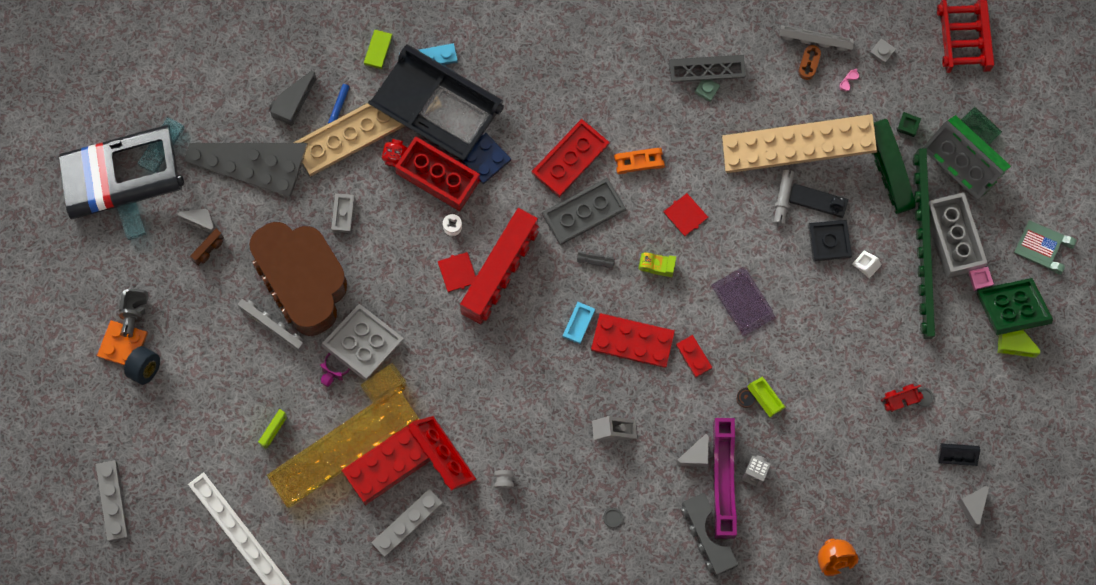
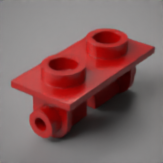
M914 384L903 387L901 392L896 393V390L885 393V397L881 399V402L886 400V404H884L886 411L893 412L903 408L902 400L904 399L907 406L921 402L923 394L917 390L921 385L914 386Z

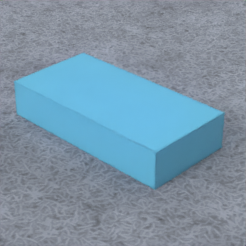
M577 302L564 331L563 338L581 344L595 309Z

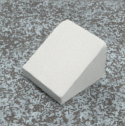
M863 251L852 265L870 279L879 269L881 263L879 258Z

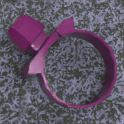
M331 353L326 355L325 364H320L323 372L326 373L321 378V384L326 387L331 386L334 382L333 378L343 380L342 376L351 370L348 368L342 374L341 372L335 373L327 368L326 362Z

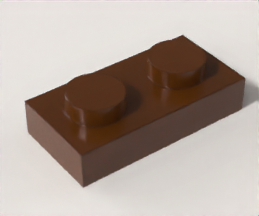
M215 228L190 255L192 261L198 266L201 262L205 263L209 259L210 253L214 248L218 249L222 245L224 237L218 229Z

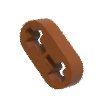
M810 45L805 49L798 73L804 80H810L814 77L819 63L821 51L815 45ZM811 51H814V52H815L814 54L817 55V56H814L813 59H812V61H811V60H809V57H810V54H809V53H810ZM807 64L811 65L809 69L810 72L808 74H805L804 70L806 69Z

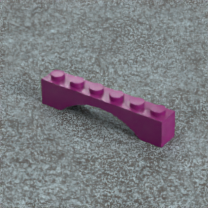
M715 418L713 421L715 539H735L737 536L734 489L735 418Z

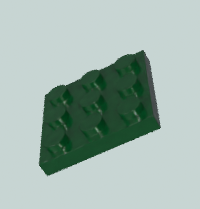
M1033 278L977 289V296L996 335L1049 325L1053 322V318Z

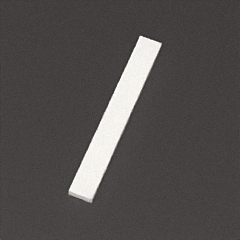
M203 472L188 484L264 584L291 585L206 474Z

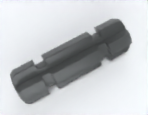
M578 252L577 262H587V264L597 266L605 265L608 268H613L614 257L607 256L606 258L604 255Z

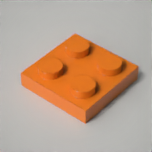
M110 320L97 357L125 366L130 353L137 347L143 346L148 333L147 331L134 328L133 337L129 338V334H127V337H123L120 335L123 324Z

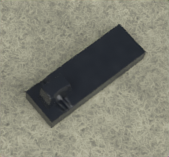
M794 184L789 203L843 218L849 199Z

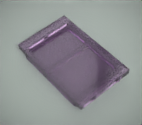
M744 267L711 285L743 336L757 328H761L762 325L776 318L768 302Z

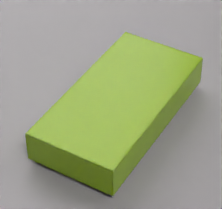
M374 29L364 65L382 69L393 37L392 34Z
M763 376L747 386L769 417L774 416L785 408Z
M278 410L258 441L260 446L265 449L269 447L287 419L284 411Z

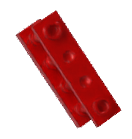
M941 0L940 4L937 5V15L941 16L945 54L942 58V65L946 67V73L952 71L953 65L979 64L983 66V72H991L994 67L987 0H977L974 5L947 6V0ZM974 13V15H977V20L973 23H949L948 14ZM976 30V32H979V38L977 40L951 41L950 31ZM978 47V49H981V55L979 57L953 58L952 48Z

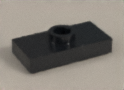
M940 443L938 463L978 466L980 446Z

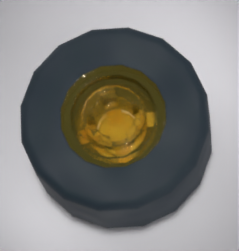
M137 347L130 353L125 362L124 374L127 378L141 385L149 383L159 370V355L146 347Z

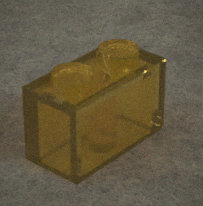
M391 363L362 383L361 388L374 407L377 405L381 407L389 401L390 396L402 393L407 384L395 365Z

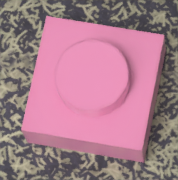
M988 267L969 271L968 274L974 291L994 285Z

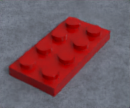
M581 119L531 171V174L560 198L609 146L610 142Z
M600 313L591 351L666 368L675 330Z
M434 416L413 421L408 425L412 436L422 446L423 452L428 455L434 468L443 477L444 483L451 491L469 485L476 480Z

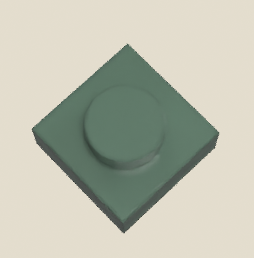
M702 80L696 88L695 94L711 102L720 85L712 80Z

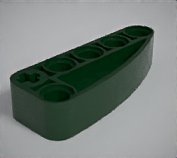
M887 119L874 122L877 152L871 154L876 159L874 162L878 171L882 174L881 179L885 189L889 191L888 196L891 204L895 206L896 214L915 209L916 205L910 181L891 126Z

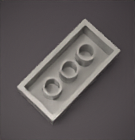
M965 193L929 201L930 229L946 278L984 268L987 265L986 256Z

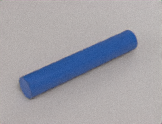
M342 85L328 124L338 119L350 87L349 85Z

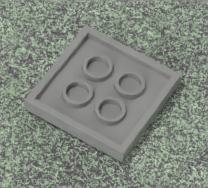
M358 304L323 341L322 347L367 381L399 347L404 338L361 304Z

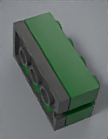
M956 115L947 120L923 147L927 148V154L977 200L984 196L1011 167Z

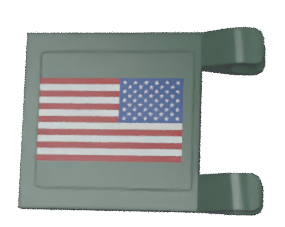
M1029 220L1014 253L1061 275L1065 265L1053 262L1059 246L1063 244L1073 249L1077 240Z

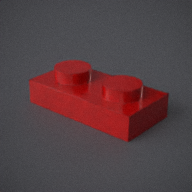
M693 335L676 344L695 378L712 369L711 364Z

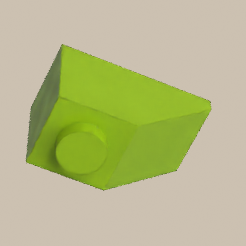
M1024 330L999 335L997 353L1033 358L1040 354V349Z

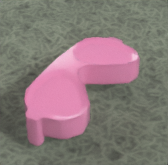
M857 69L851 70L840 83L841 91H849L850 84L848 81L859 78Z

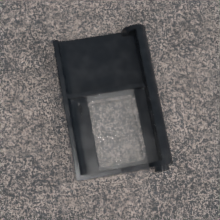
M408 44L400 52L398 62L374 97L368 102L372 107L463 161L469 156L496 114L500 115L504 109L502 99Z

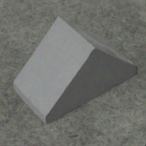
M705 434L677 459L676 464L678 466L707 467L709 436Z
M987 486L958 502L972 527L980 525L989 490Z

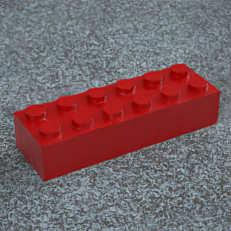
M517 208L460 303L462 315L480 325L483 320H488L492 312L490 311L492 305H497L501 298L500 292L502 288L506 289L511 281L509 279L511 273H516L520 266L521 256L525 257L530 249L528 247L530 241L534 242L539 234L537 217Z

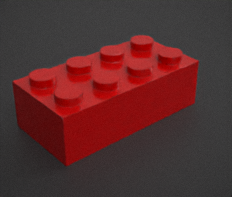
M416 136L395 166L397 175L459 212L480 182L479 173Z
M405 426L342 469V472L366 506L430 462V459L423 452L422 446L417 439L412 436L408 426Z

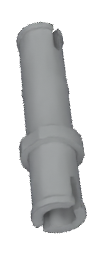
M789 170L782 171L778 200L774 206L776 209L774 225L778 223V226H785L786 214L790 208L788 203L794 176L793 171H790V174Z

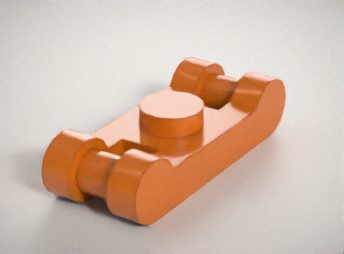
M662 148L615 154L614 159L618 165L616 167L617 174L664 168L665 163L661 157L663 155ZM649 157H654L655 161H650ZM630 160V164L625 165L624 161Z

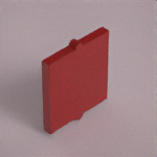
M688 193L679 200H675L669 208L663 211L684 237L694 229H698L699 225L708 219V216Z
M468 252L456 256L451 255L449 258L437 261L447 292L460 288L464 289L466 286L471 285L476 278Z

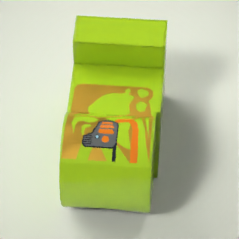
M642 253L638 269L650 272L651 274L672 277L676 256L669 255L667 257L652 253Z

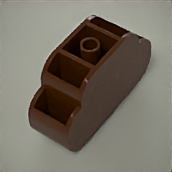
M271 222L256 230L251 236L249 243L250 251L254 258L252 263L258 275H263L261 278L269 292L273 291L271 295L278 308L283 307L281 311L287 323L290 324L292 322L295 329L306 336H316L329 329L337 318L335 303L339 302L346 294L347 280L342 266L323 235L316 228L310 226L298 227L292 231L288 225L281 222Z

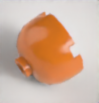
M829 539L819 550L817 560L824 575L834 576L841 573L838 569L845 567L853 568L858 563L859 558L854 547L848 541Z

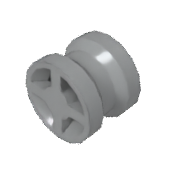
M498 470L494 472L496 477L494 488H514V483L512 482L514 471Z

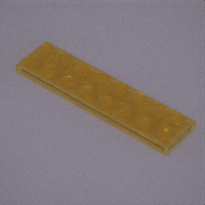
M396 387L267 474V477L286 507L290 508L342 472V469L413 421L420 419L399 388Z

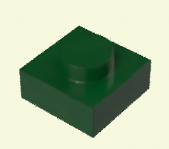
M903 112L897 131L915 137L921 118Z

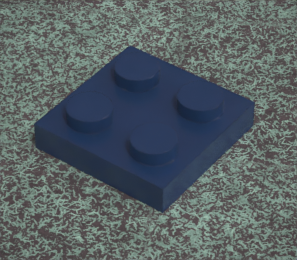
M485 133L481 136L466 160H460L465 166L479 173L480 182L485 184L511 161V158Z

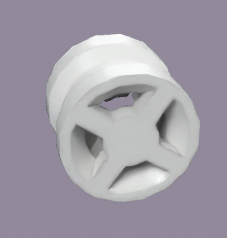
M449 214L444 218L443 230L447 235L456 236L461 232L462 221L459 216Z

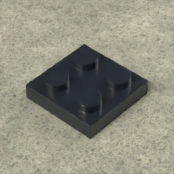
M847 220L809 223L808 228L813 261L852 257Z

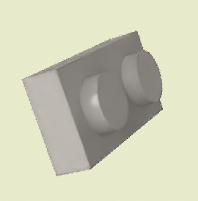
M335 193L332 232L351 233L354 195Z

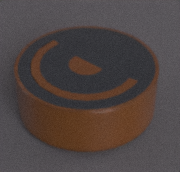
M743 388L738 392L736 400L741 407L750 408L754 405L756 398L748 388Z

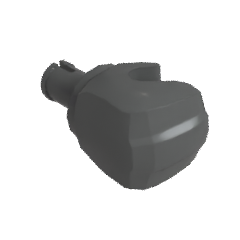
M129 288L122 292L119 306V317L124 320L120 333L121 336L127 337V334H129V338L133 337L135 322H140L145 314L144 307L135 308L147 304L149 297L147 291Z

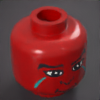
M392 139V142L385 143L382 153V160L385 162V165L396 166L407 149L403 145V141Z

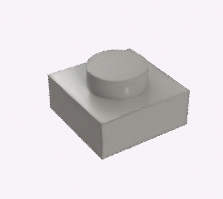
M880 39L871 50L870 55L885 65L896 48Z

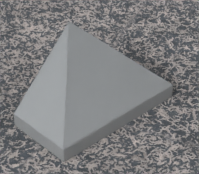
M207 209L181 211L178 213L181 221L201 230L212 233L215 229Z

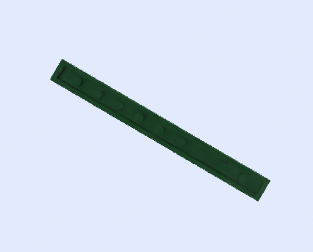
M919 148L913 155V166H916L913 180L914 184H917L914 200L915 203H918V210L915 211V220L919 224V228L916 229V239L919 240L920 246L917 247V258L920 259L918 277H921V285H919L918 292L919 296H922L919 313L923 315L920 332L924 334V339H932L935 337L927 148Z

